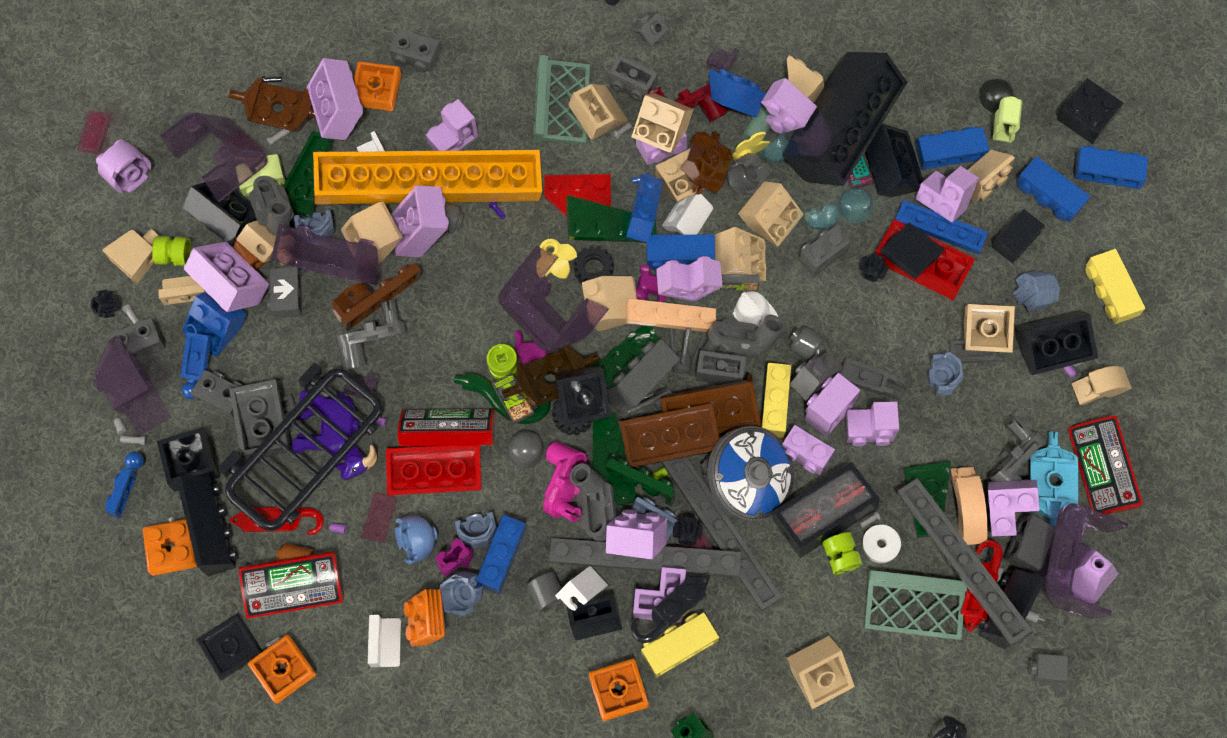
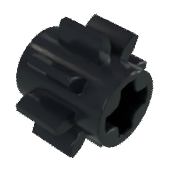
M871 254L870 258L864 256L859 269L863 271L861 275L866 280L877 282L878 278L884 279L889 266L885 265V258L878 254Z
M96 291L97 296L91 299L92 311L98 314V317H114V312L120 308L118 296L113 294V291Z
M682 517L679 519V523L674 524L673 537L679 538V544L694 545L697 543V539H701L703 525H697L696 518Z

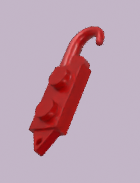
M278 507L253 508L267 521L276 520L283 512ZM298 508L297 511L300 515L291 525L286 522L282 527L273 531L262 529L243 512L230 518L229 522L243 529V532H291L298 528L301 517H313L316 519L317 525L313 530L308 531L307 535H315L322 529L324 519L321 512L317 509Z
M986 540L978 546L976 553L980 554L986 547L993 548L994 552L991 562L982 564L997 583L1003 550L997 541ZM967 589L960 614L964 616L967 631L971 633L982 620L986 621L988 614L970 590Z

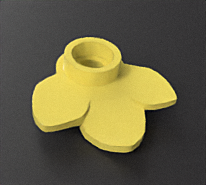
M766 132L755 133L749 140L739 143L732 155L733 159H739L747 153H757L771 144L770 141H762Z
M555 239L543 241L539 248L540 256L535 261L536 273L540 279L546 277L549 273L560 279H566L570 272L569 261L577 258L575 249L569 244H560ZM553 247L555 249L554 252L548 254L547 250Z

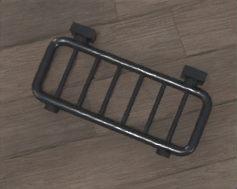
M314 362L299 378V385L305 390L310 386L313 388L242 465L243 459L241 455L233 450L218 467L219 472L226 478L230 474L233 475L228 480L225 488L228 500L262 529L268 531L277 530L286 522L291 525L300 515L297 511L298 508L366 433L371 436L379 427L376 421L381 416L383 409L380 399L346 370L332 369L321 377L322 368ZM334 378L343 379L373 405V411L366 420L326 387ZM323 390L362 423L350 437L311 405ZM306 408H309L346 440L335 454H332L295 422ZM291 425L331 458L319 472L279 440ZM274 443H277L314 475V478L303 490L263 457ZM259 460L299 493L287 508L247 475ZM243 478L283 511L276 520L267 521L235 493L236 485Z

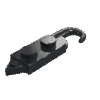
M710 575L695 578L690 576L654 607L652 620L656 627L648 634L642 635L638 632L637 624L640 619L636 618L631 625L633 637L641 643H651L660 637L706 597L705 591Z

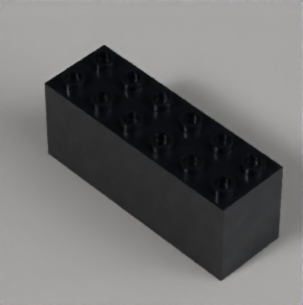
M847 52L815 101L814 104L817 107L805 127L799 128L782 153L804 181L838 186L845 185L908 83L889 55L876 52Z

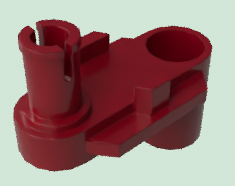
M710 83L692 93L685 89L679 93L680 97L675 100V102L692 109L700 105L710 123L728 113L726 106L711 99ZM661 87L656 88V91L652 90L649 93H655L657 95L665 97L664 93L661 90Z

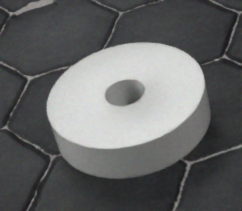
M875 525L869 528L862 539L863 552L871 561L876 563L892 561L898 555L901 548V540L898 533L887 525ZM877 541H884L886 546L880 548L877 545Z

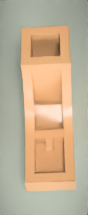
M974 467L950 469V479L958 506L959 534L967 545L981 544L987 540V513L980 476H976Z

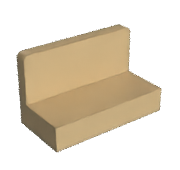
M191 276L164 279L162 281L163 289L159 290V299L164 305L192 302L196 295L205 292V290Z

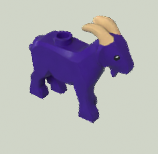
M301 390L299 402L306 396L307 391ZM342 392L337 394L341 400L356 411L351 399L345 397ZM319 394L311 403L313 407L349 437L360 426V421L333 398H324ZM306 408L300 415V419L306 420L316 414L309 408ZM323 420L321 422V434L311 435L332 454H335L346 442L342 436ZM297 434V438L293 439L292 451L296 454H300L305 450H320L303 434ZM370 445V452L367 457H364L354 446L342 459L345 463L337 465L335 468L341 471V478L343 480L352 479L375 465L377 452L374 446Z

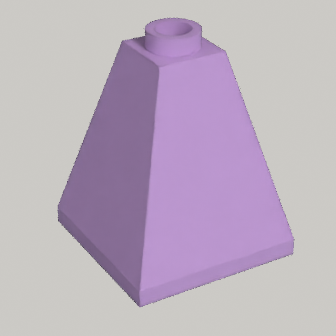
M1079 543L1051 579L1090 610L1117 577L1118 572L1113 564L1097 551Z

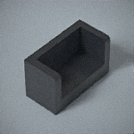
M1023 209L995 239L992 248L1013 264L1041 234L1045 225Z

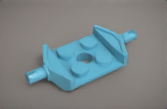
M1048 432L1047 448L1037 450L1029 458L1030 480H1037L1039 511L1035 512L1046 517L1048 524L1056 528L1054 535H1058V520L1078 510V457L1074 453L1058 446V432H1054V434L1053 432ZM1055 475L1059 477L1061 485L1053 486L1049 482V476Z

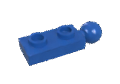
M187 332L180 377L188 378V382L182 387V393L188 399H194L190 393L204 370L207 371L212 335Z
M133 451L126 455L125 465L127 467H122L121 472L115 477V488L105 504L106 512L112 517L121 518L137 476L135 471L141 468L144 463V458L139 452Z

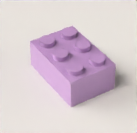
M323 58L307 85L308 93L321 137L346 140L350 132L353 131L358 119L362 116L363 107L360 104L358 91L354 85L348 62Z
M416 185L392 212L391 216L403 237L395 247L396 256H422L448 229L449 221L445 214V198L442 196L441 187Z
M227 242L193 248L184 267V270L226 312L259 305L269 286V283Z

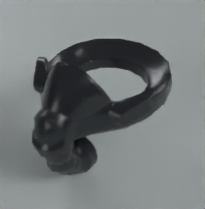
M945 716L943 721L946 727L938 731L933 737L940 738L943 734L950 731L943 738H966L967 729L963 723L952 717Z

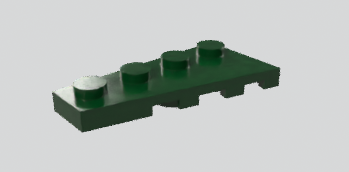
M311 132L282 186L285 189L294 214L311 219L316 205L313 152H330L334 141L333 139L322 138L319 132Z
M567 195L568 240L647 243L626 237L631 212ZM656 219L651 235H657Z
M642 325L635 332L633 331L621 344L610 350L609 354L600 362H596L591 367L601 366L604 371L607 388L613 382L614 377L628 367L627 364L634 357H639L643 353L641 349L648 342L652 341L654 343L660 339L652 326Z
M616 413L611 414V417L593 420L592 469L613 486L614 501L617 507L634 503L637 498L635 487L608 473L606 469L610 458L614 460L620 458L627 462Z

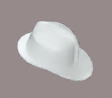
M754 291L743 292L733 312L734 317L738 321L756 324L757 326L760 325L767 315L778 317L776 311L764 296Z

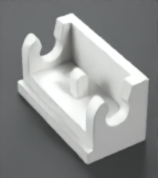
M589 566L570 580L555 596L557 599H561L571 610H576L578 607L572 602V596L576 597L584 605L608 585Z

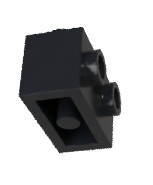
M614 595L589 600L584 605L576 603L578 607L576 610H571L566 606L575 641L622 630Z

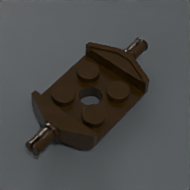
M565 344L562 350L524 365L517 363V383L514 386L502 389V395L506 399L518 394L530 405L538 407L558 399L556 383H547L544 380L545 376L584 369L591 364L600 362V358L597 352L581 357Z

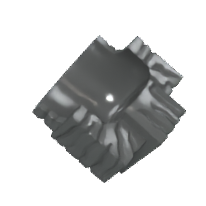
M747 153L729 165L727 179L729 186L737 195H742V193L753 195L762 183L767 181L766 178L770 176L768 163L759 161L758 154Z

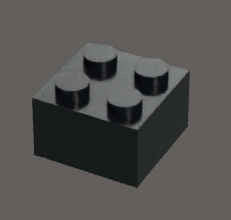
M1087 78L1064 105L1057 120L1091 144H1094L1116 117L1124 103Z
M601 366L554 374L561 417L565 426L611 417L605 376Z
M203 427L157 441L167 485L174 492L179 491L176 481L178 476L209 475L213 480L220 478L210 437Z

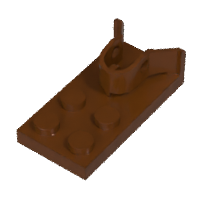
M414 263L411 266L407 264L398 271V276L393 279L389 277L379 285L381 288L372 293L365 282H360L346 288L333 300V314L345 330L349 331L381 307L380 303L389 302L418 281L421 270L417 264Z
M751 374L744 381L660 397L663 413L712 403L718 434L730 432L741 427L761 426V416Z
M712 403L620 421L627 462L630 464L629 467L633 469L635 467L711 453L716 443L720 440Z

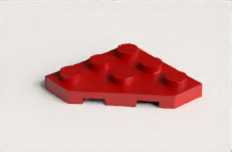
M611 174L544 175L545 199L552 203L566 218L567 195L611 207Z

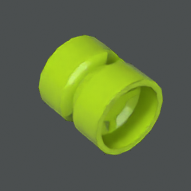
M156 236L152 247L155 265H170L173 262L174 266H185L192 251L191 240L189 237H175L172 240L170 236Z
M506 344L493 346L487 354V364L491 376L495 380H499L512 373L514 377L517 375L518 361L514 349Z
M851 532L835 535L822 542L826 556L831 557L829 564L834 575L857 569L863 565L859 552L853 549L856 544Z

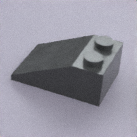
M276 379L229 389L240 455L245 461L285 419ZM287 429L279 440L291 449ZM274 443L263 457H272L286 454L287 452L277 443Z

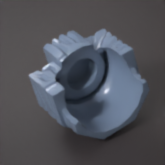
M326 210V214L323 216L321 213H313L312 219L308 217L303 219L300 218V215H295L294 221L298 236L309 244L326 243L335 232L331 211Z
M1037 270L1023 273L1016 279L1019 288L1013 293L1018 304H1025L1028 312L1046 309L1059 299L1060 287L1054 274Z
M951 352L935 354L930 361L931 369L927 374L929 386L935 388L936 396L952 395L964 378L961 360Z
M493 512L487 513V516L482 518L481 514L468 516L466 518L467 521L464 523L461 520L455 521L459 540L473 549L489 546L497 530Z
M462 571L440 585L444 612L464 616L474 611L473 606L481 600L483 586L478 585L476 582L477 574Z

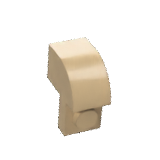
M1119 366L1098 369L1088 373L1089 376L1071 383L1079 405L1090 403L1103 396L1114 397L1132 389L1124 368Z

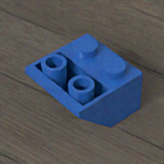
M721 68L719 72L710 69L711 99L723 106L757 118L762 106L761 101L766 95V92L759 89L760 85Z
M205 291L195 296L182 332L186 335L187 332L212 335L210 353L217 357L239 332L247 313L241 309L226 312Z

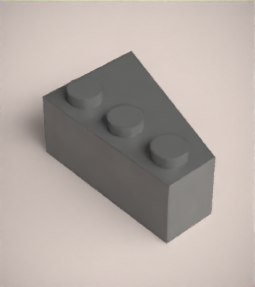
M662 339L654 343L652 341L648 342L641 349L643 353L639 357H634L627 364L628 367L615 376L612 380L613 382L607 387L609 404L618 414L637 406L680 360Z

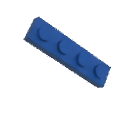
M903 200L895 219L905 225L910 222L926 235L978 255L988 234L984 230L958 220L950 222L937 212Z

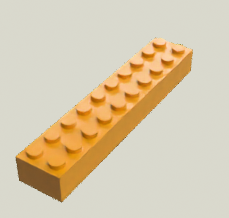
M540 150L313 152L315 204H376L384 201V203H401L416 185L441 187L442 196H444L446 203L539 201L542 194Z

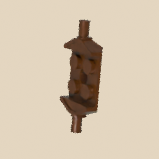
M257 78L246 92L243 93L232 89L229 92V99L240 100L245 105L247 120L299 132L308 120L316 118L311 107L308 89L305 88L304 92L263 83L261 78ZM280 104L284 107V110L274 112L272 107Z
M705 131L696 132L690 139L693 143L687 160L681 165L684 172L695 183L693 192L698 195L702 193L703 188L717 193L724 185L728 172L727 169L731 163V150L720 144L721 142L718 141L720 133L717 134V131H713L711 136Z

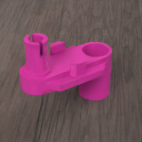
M556 441L548 447L546 452L547 461L557 467L545 492L543 510L554 518L562 516L571 522H577L579 517L573 515V513L581 516V510L570 505V502L581 490L571 482L570 473L576 465L587 464V457L583 452Z

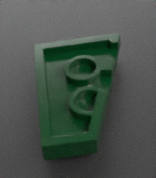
M609 459L606 465L608 473L632 486L642 485L641 488L652 497L660 495L666 499L665 504L672 507L676 498L675 488L672 487L673 484L663 478L659 480L654 479L644 469L638 468V470L629 467L630 464L623 459Z
M951 461L904 468L906 485L918 478L943 513L945 511ZM913 515L917 538L929 537Z

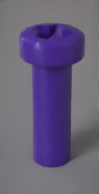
M497 202L490 203L489 208H492L503 220L506 215L497 206Z

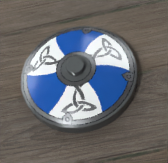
M747 426L726 433L714 446L708 462V482L715 501L727 514L742 521H761L772 517L775 509L788 502L794 486L795 475L792 458L785 453L786 448L782 446V440L765 428Z

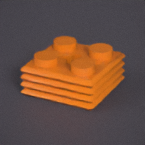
M358 61L353 81L362 107L387 111L394 110L402 75L400 67Z
M186 519L143 528L147 570L151 575L197 567ZM172 542L175 546L171 547L169 552L165 547L169 546V543Z
M425 589L405 602L403 608L404 615L408 616L406 638L410 640L412 647L419 645L421 647L423 645L428 646L446 635L440 589Z
M285 635L248 662L249 667L275 703L281 702L316 676L315 671L289 635ZM280 664L288 666L284 674H277L280 670L278 667Z
M635 659L589 672V679L602 721L648 708L649 702ZM616 684L626 689L622 691L621 696H618L617 693H612L615 690Z

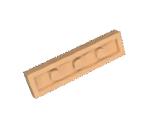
M628 299L626 302V323L682 330L690 328L691 331L709 332L716 322L715 308Z

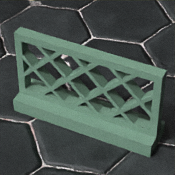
M539 56L536 76L533 143L551 141L586 144V131L578 119L576 120L571 115V108L568 107L566 109L559 101L565 96L571 99L572 94L570 92L575 88L582 89L589 85L590 64L548 60V56ZM551 67L560 68L564 74L556 78L551 73ZM575 70H585V77L578 81L572 75V72ZM567 76L574 83L569 89H566L560 82ZM555 85L563 91L557 98L550 92V89ZM554 104L562 111L556 117L549 112V108ZM564 115L572 122L567 128H564L558 121ZM555 124L561 132L558 135L548 134V128ZM576 126L582 131V138L573 137L568 131Z
M870 570L868 571L864 629L961 640L963 615L960 613L967 586L963 581ZM873 586L883 587L889 596L878 603L872 596ZM888 588H895L896 590L891 592ZM901 589L907 590L913 597L904 606L894 596ZM913 591H921L917 595L913 593ZM925 592L931 593L937 600L928 609L918 599ZM936 593H938V594H945V595H944L943 597L939 598ZM949 595L959 596L958 607L951 612L943 603V600ZM892 598L900 609L889 617L881 605ZM872 601L876 605L873 609H871ZM916 601L924 612L913 620L905 608ZM940 603L948 615L937 622L929 611ZM878 608L887 620L881 625L870 624L871 613ZM901 611L911 621L904 628H898L892 621ZM958 611L956 619V617L953 614ZM925 614L935 624L928 631H923L916 623ZM949 617L957 624L956 634H948L940 626ZM888 622H890L893 627L884 626V625L887 624ZM914 625L917 628V630L908 628ZM938 628L942 633L932 631Z

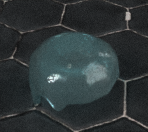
M784 131L780 136L776 137L775 141L759 152L763 161L773 164L785 159L782 153L790 140Z
M859 188L845 191L839 200L841 215L850 223L861 224L867 221L873 211L871 195L864 189Z
M827 204L824 205L821 212H817L815 208H812L811 211L805 212L804 220L810 228L824 231L827 228L831 229L838 222L839 206Z

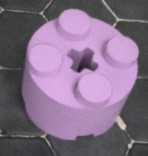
M122 139L117 140L113 146L105 153L100 154L96 159L99 175L119 193H123L122 191L133 192L148 178L146 175L147 170H151L150 161L131 143L125 142Z

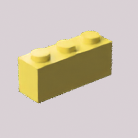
M1113 249L1091 257L1086 264V274L1089 279H1093L1096 285L1095 292L1097 297L1103 299L1106 305L1105 312L1107 317L1113 319L1115 324L1140 316L1145 310V306L1117 250Z
M768 363L761 428H765L780 439H784L791 365Z
M694 613L684 620L686 623L682 626L677 627L674 625L664 632L665 636L651 643L643 644L644 648L641 649V654L656 678L718 642L719 636L705 613L699 616L697 613Z

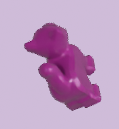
M641 265V275L636 288L637 300L648 301V294L659 296L657 302L664 303L667 296L658 295L657 275H651V267L649 265Z
M534 325L532 332L534 342L524 343L523 334L519 330L514 332L516 337V353L521 365L548 355L547 343L552 338L550 331Z
M456 538L446 553L441 551L435 557L436 565L443 576H449L461 565L465 568L469 567V563L473 558V550L470 546L464 545L462 541Z

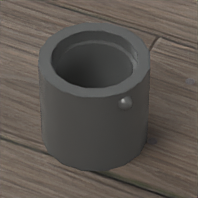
M554 572L541 575L526 586L539 613L546 612L563 603L561 599H557L555 596L562 587Z

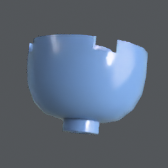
M416 515L398 518L395 523H399V527L395 528V536L399 549L403 546L408 558L404 559V561L410 565L426 559L432 554L435 540H437L435 527L431 526L424 518Z

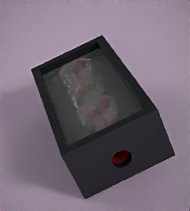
M851 462L773 511V521L799 558L822 545V542L826 539L838 535L876 511L879 507L880 498Z

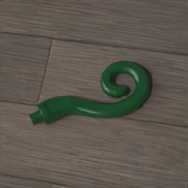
M466 371L464 376L455 374L454 383L461 384L463 390L483 395L500 415L510 420L492 384L487 379ZM551 401L538 406L534 410V415L518 422V424H532L542 420L550 411Z

